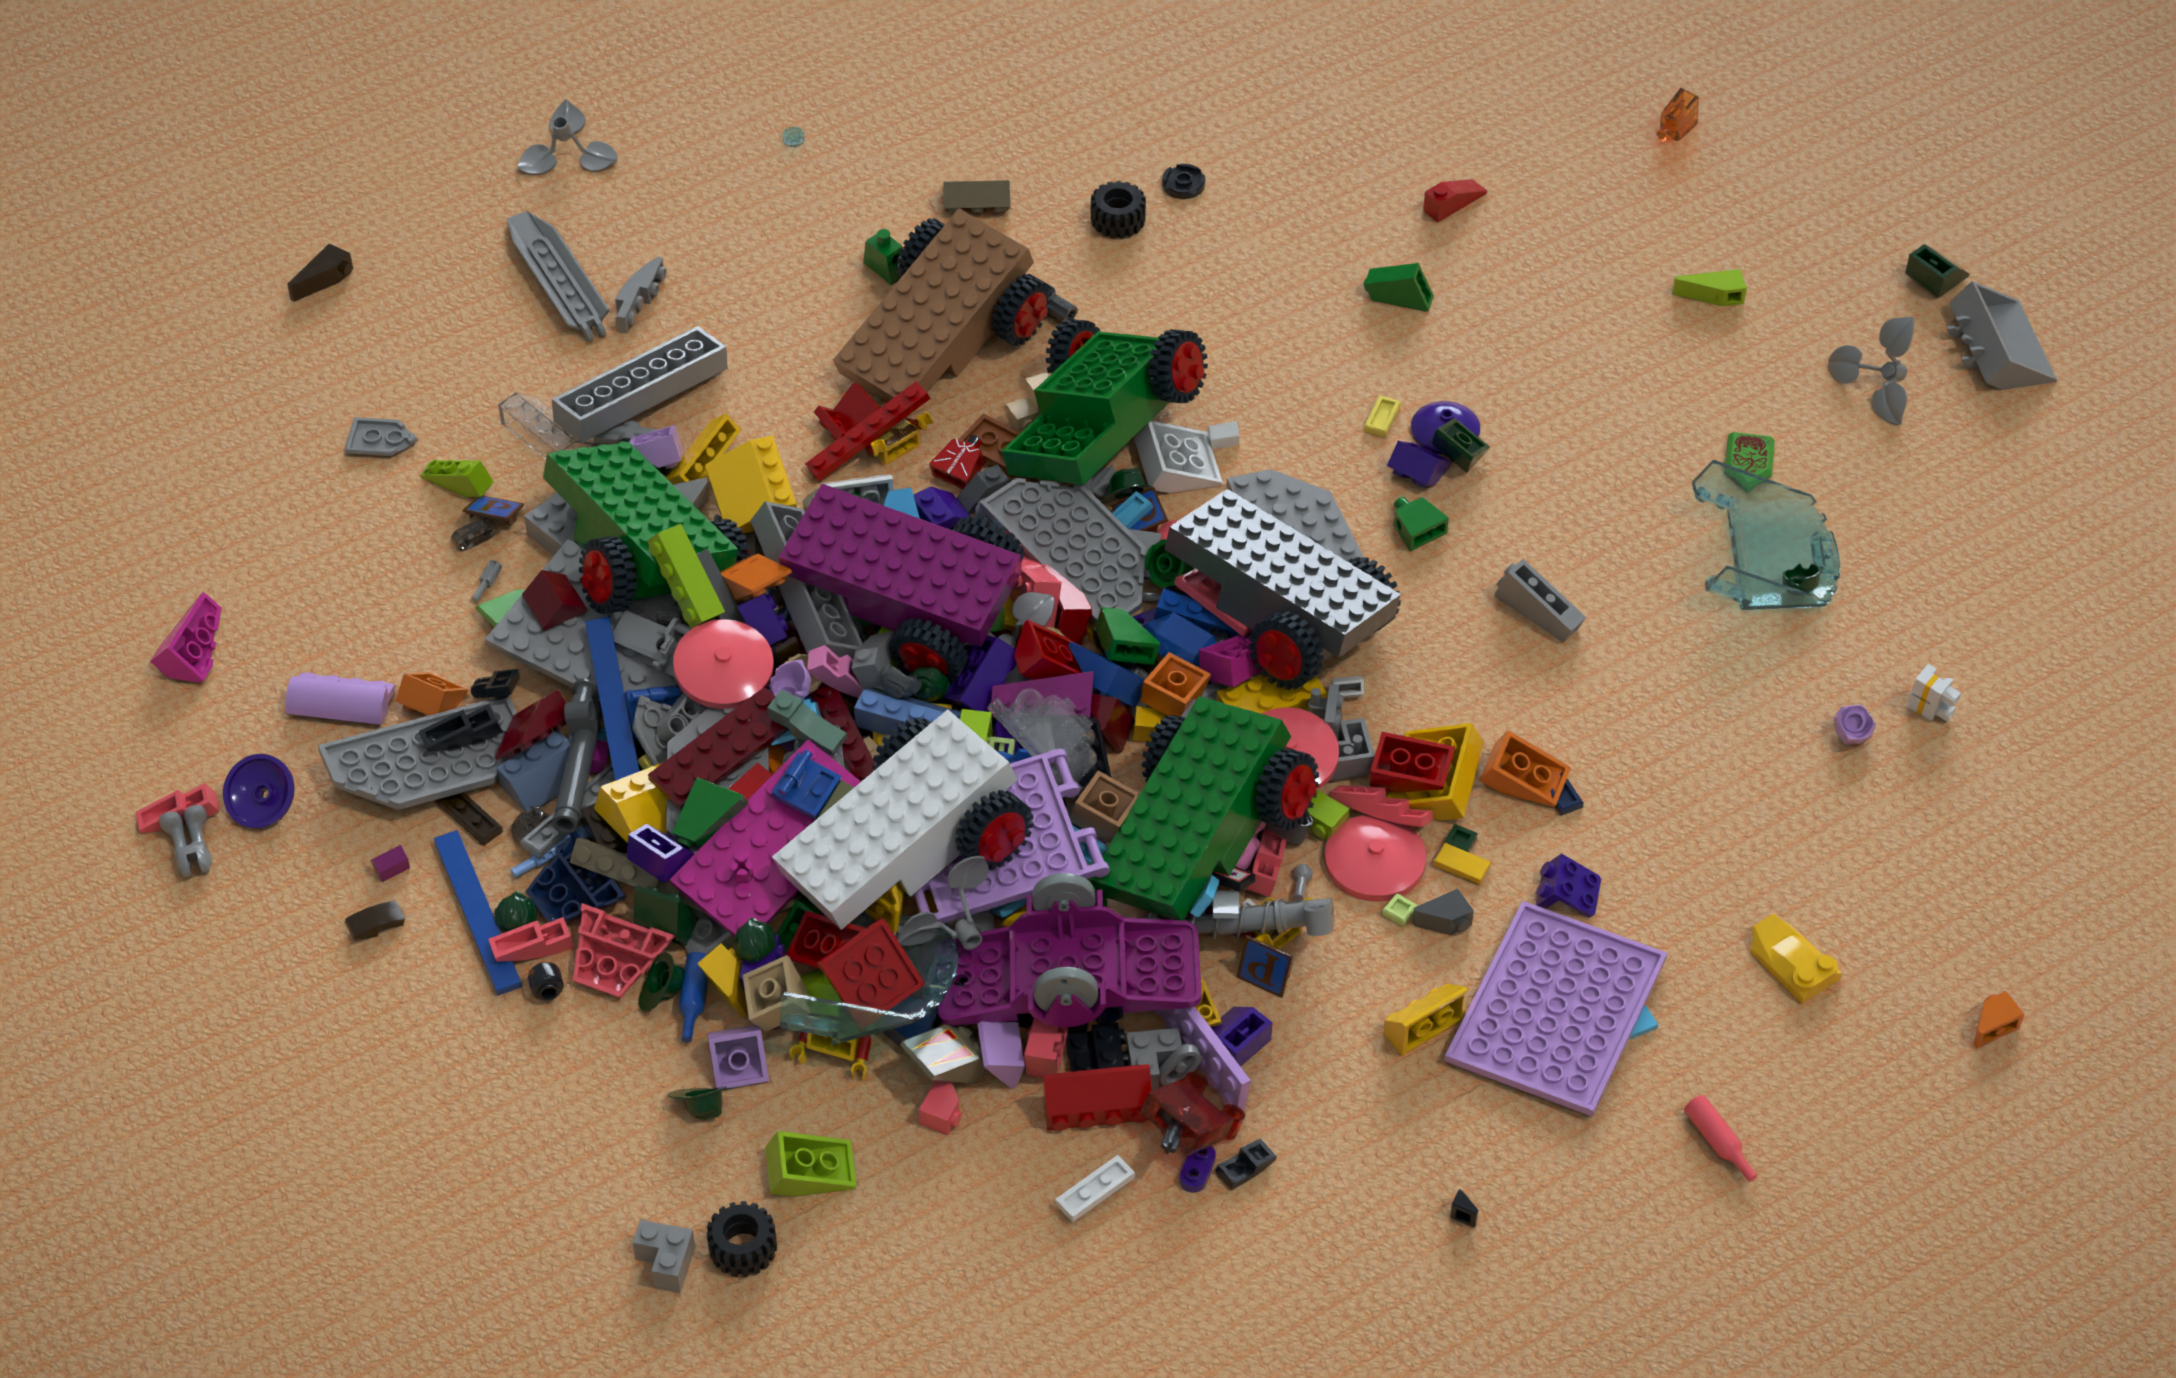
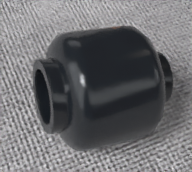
M551 962L538 963L528 973L529 986L535 998L550 1001L559 996L563 991L564 983L561 971L556 964Z

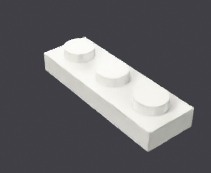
M1117 1155L1055 1199L1056 1206L1074 1222L1135 1178V1172Z

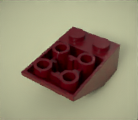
M558 689L513 716L494 757L496 760L503 756L510 759L520 753V750L522 752L537 741L550 735L553 732L551 728L556 731L567 724L564 714L566 702Z

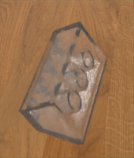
M514 393L498 404L501 424L545 459L547 453L557 452L558 450L567 451L580 447H596V443L589 439L581 443L553 421V410L536 396Z

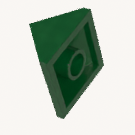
M1456 418L1439 427L1432 441L1434 447L1466 473L1471 470L1490 448L1488 444Z

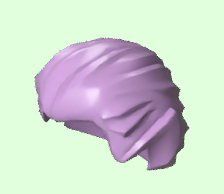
M802 660L784 663L776 668L775 676L770 679V692L776 697L782 689L803 700L809 695L811 677Z
M1842 706L1834 717L1835 731L1844 745L1861 744L1872 737L1875 722L1864 706Z

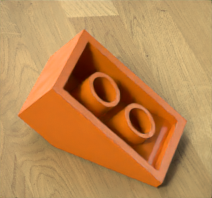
M1507 730L1495 742L1479 781L1500 793L1555 807L1571 767ZM1552 788H1553V790L1555 791V794H1554L1553 798H1552V796H1551L1552 794H1551V792H1550V790H1551Z

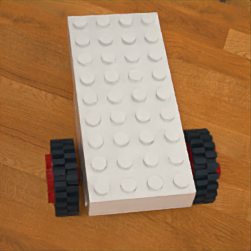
M948 709L932 723L925 718L920 719L917 717L914 721L911 718L907 719L906 726L902 722L897 724L898 731L892 728L889 731L891 737L887 739L884 736L881 740L885 745L878 746L876 749L879 755H874L873 761L876 762L872 764L874 772L772 856L781 873L841 930L897 882H899L903 891L911 897L960 854L965 859L973 856H984L989 870H995L996 865L999 868L1004 866V859L1007 862L1012 861L1011 854L1014 852L1018 855L1021 852L1018 849L1019 845L1025 847L1027 843L1025 837L1031 836L1032 832L1029 828H1033L1034 824L1031 821L1034 819L1031 809L1015 794L1006 791L1018 780L1009 761Z

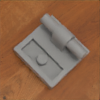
M1329 684L1328 698H1321L1320 689L1313 688L1311 690V698L1308 700L1307 711L1324 719V722L1331 727L1337 741H1339L1338 729L1342 719V711L1340 710H1342L1343 695H1339V685Z

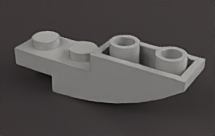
M657 257L641 267L619 291L615 298L618 332L627 334L631 325L635 324L636 314L638 310L642 309L643 303L651 304L653 297L657 296L659 284L666 277L663 257Z

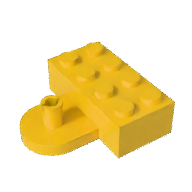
M1258 675L1234 687H1227L1217 691L1216 701L1260 714L1272 709L1287 707L1307 711L1308 700L1311 698V690L1313 688L1320 689L1321 698H1326L1327 692L1316 676L1298 689L1291 688L1290 690H1285V686L1282 688L1276 687L1277 681L1273 684L1268 682L1269 675L1265 677Z

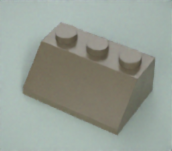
M1010 180L943 182L944 209H949V213H955L958 209L962 210V208H971V212H984V208H993V212H1006V207H1010Z

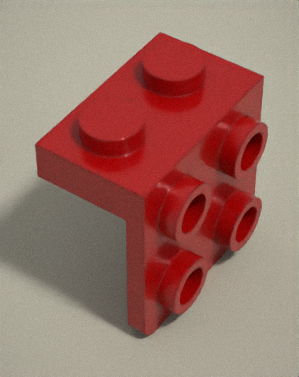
M853 383L834 409L818 405L813 413L820 419V425L828 429L832 433L831 437L836 441L880 407L859 384Z

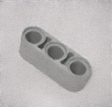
M683 692L658 723L657 733L659 737L664 741H669L705 710L706 706L693 701Z

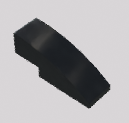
M490 704L469 714H466L463 709L419 731L428 752L471 745L503 733Z

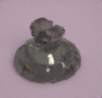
M531 806V811H522L511 825L510 833L512 840L519 847H521L520 841L550 816L542 811L539 806Z

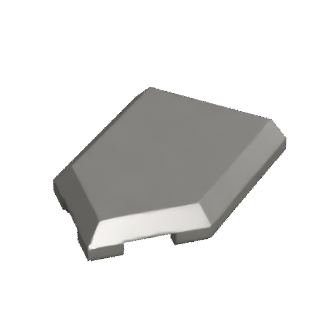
M354 417L345 453L392 456L417 442L418 438L413 433H410L400 420Z
M640 695L632 729L650 762L655 766L667 760L668 741H664L659 737L657 725L672 706L651 701L650 698Z

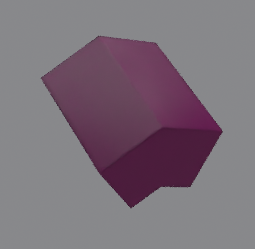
M597 739L590 773H600L604 770L609 753L608 742Z
M401 845L370 860L381 882L410 868L409 860Z

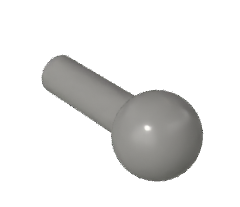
M1299 864L1293 869L1292 873L1293 879L1296 881L1293 897L1295 901H1303L1306 883L1313 876L1312 869L1308 865Z

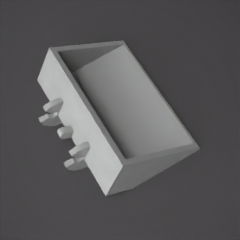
M1971 281L1949 303L1959 326L1949 325L1947 326V331L1951 337L1961 338L1963 343L1969 345L1973 357L1961 356L1962 364L1969 369L1979 368L1986 384L2004 390L2057 382V378L2018 299Z

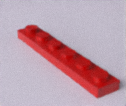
M915 381L806 462L805 465L820 482L931 398L922 386Z

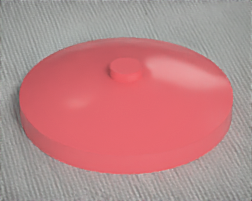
M712 620L697 625L681 638L673 657L674 676L680 689L693 701L715 709L737 708L760 689L768 687L773 674V654L767 640L753 627L734 620Z
M1277 708L1262 713L1282 719L1291 735V739L1285 747L1286 749L1290 748L1314 757V763L1318 765L1316 771L1319 772V777L1315 779V781L1319 782V787L1316 790L1323 787L1333 776L1339 758L1338 741L1331 727L1317 715L1298 708Z
M1361 815L1345 821L1329 837L1326 844L1325 867L1329 877L1342 891L1361 900L1380 902L1391 900L1396 893L1403 896L1417 886L1425 871V846L1417 832L1409 825L1397 824L1369 815Z

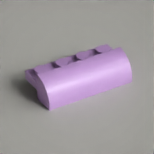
M310 672L300 673L298 677L292 676L289 681L285 711L286 714L381 725L388 714V703L395 693V684L384 681H364L360 678H339L335 675L321 676Z

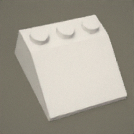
M1150 421L1135 436V443L1148 485L1154 487L1156 491L1175 493L1221 486L1223 483L1207 432Z

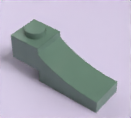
M782 689L767 707L769 719L789 728L791 735L804 742L809 739L822 751L831 756L835 755L847 739L846 732L817 715L803 703L802 699Z

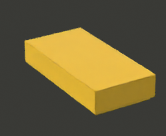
M1445 843L1434 860V866L1480 885L1491 867V862Z

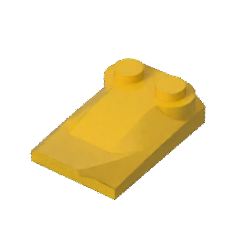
M1771 914L1752 927L1753 940L1750 952L1801 1004L1841 979L1842 973L1838 970L1837 961L1832 956L1823 955L1793 926L1776 914Z

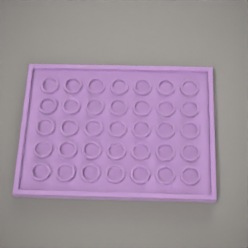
M1522 901L1445 1054V1062L1593 1117L1667 959V952Z

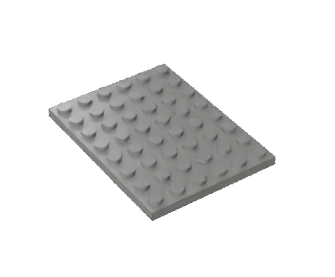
M567 539L543 570L565 574L587 607L588 612L543 631L521 595L485 638V643L487 646L573 688L574 682L582 678L590 679L597 685L585 621L609 616L613 632L625 611L601 614L595 612V609L590 607L591 602L586 600L588 593H583V586L580 583L583 573H579V567H583V565L579 563V558L583 557L581 554L583 548L579 544ZM672 593L634 599L632 605H629L630 608L626 610L664 627H668L674 617L680 619L682 624L689 626L684 620L682 610L678 602L673 598ZM662 641V642L659 644V647H658V650H659V651H660V649H661L660 647H661V645L664 643V641ZM615 643L624 693L628 690L673 685L674 688L679 687L675 677L653 668V660Z

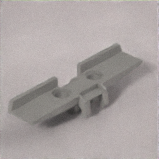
M625 610L613 631V637L616 644L653 660V668L675 677L673 657L675 649L682 638L678 633L685 635L691 628L682 624L681 620L676 617L672 619L668 627H664ZM662 641H664V643L661 645V647H660L661 649H660V651H659V650H658L659 644H660Z

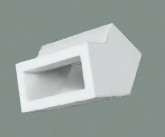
M1237 421L1207 427L1212 450L1239 445L1240 434Z
M1362 676L1331 679L1330 684H1338L1339 690L1358 688L1356 690L1339 691V695H1343V699L1363 697L1364 679Z

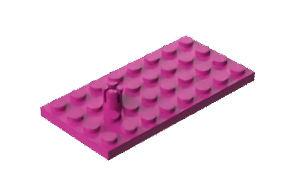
M809 739L748 800L747 806L725 823L669 879L673 887L734 937L737 930L750 918H755L769 924L800 892L781 873L772 858L773 855L815 821L771 797V792L796 754H802L804 750H808L813 754L811 760L841 775L842 781L853 787H856L861 782Z

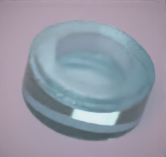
M789 127L783 132V142L789 147H798L805 141L804 131L799 127Z

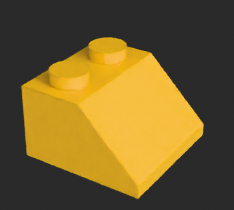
M720 943L697 964L712 986L743 1018L747 1015V1002L745 991H743L739 979L742 961L741 958L736 956L735 950L732 947L727 950Z

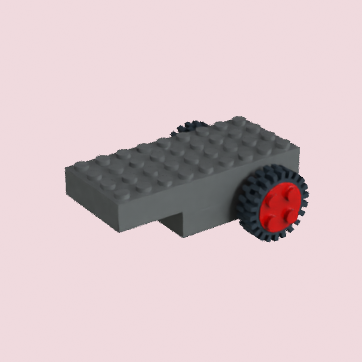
M1226 489L1169 527L1165 550L1221 584L1216 608L1251 629L1252 634L1249 636V641L1252 643L1248 646L1249 650L1255 651L1250 655L1251 659L1258 660L1254 665L1256 669L1263 668V671L1260 673L1263 677L1270 676L1268 682L1273 684L1277 681L1276 687L1282 688L1285 686V690L1302 687L1318 675L1319 670L1323 666L1321 664L1322 661L1332 654L1339 658L1369 635L1379 631L1394 620L1395 615L1400 610L1397 607L1401 605V594L1399 591L1393 590L1398 585L1396 581L1390 583L1388 579L1392 575L1390 572L1386 575L1383 573L1385 570L1383 565L1376 568L1377 561L1372 560L1369 562L1368 557H1363L1362 559L1355 557L1345 561L1332 551L1317 544L1312 539L1294 530V528L1286 525L1273 515L1266 513L1255 504L1248 502L1229 489Z

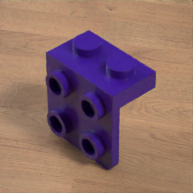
M1562 853L1551 861L1546 862L1540 870L1541 880L1536 892L1538 895L1536 906L1547 909L1557 901H1561L1587 917L1595 915L1601 884L1600 876Z

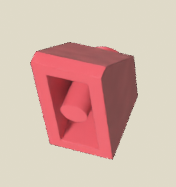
M935 1080L919 1108V1123L949 1135L953 1126L957 1127L962 1117V1112L959 1110V1099L950 1081Z

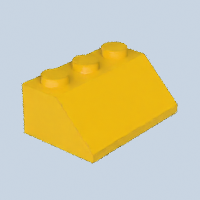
M1448 983L1440 988L1432 989L1427 996L1420 1000H1413L1406 1008L1399 1012L1391 1013L1384 1021L1383 1035L1401 1056L1409 1053L1463 1020L1466 1012L1468 989L1465 986Z

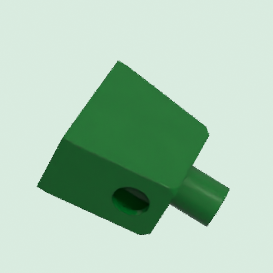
M881 229L877 234L866 240L863 263L892 285L900 280V276L897 274L899 270L896 269V265L899 264L897 258L902 256L899 252L903 247L890 236L889 230Z
M1400 497L1395 501L1394 527L1410 552L1447 534L1449 518L1425 498L1420 497L1409 502L1405 497Z

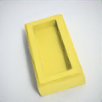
M1379 395L1364 425V432L1386 438L1401 408V401Z

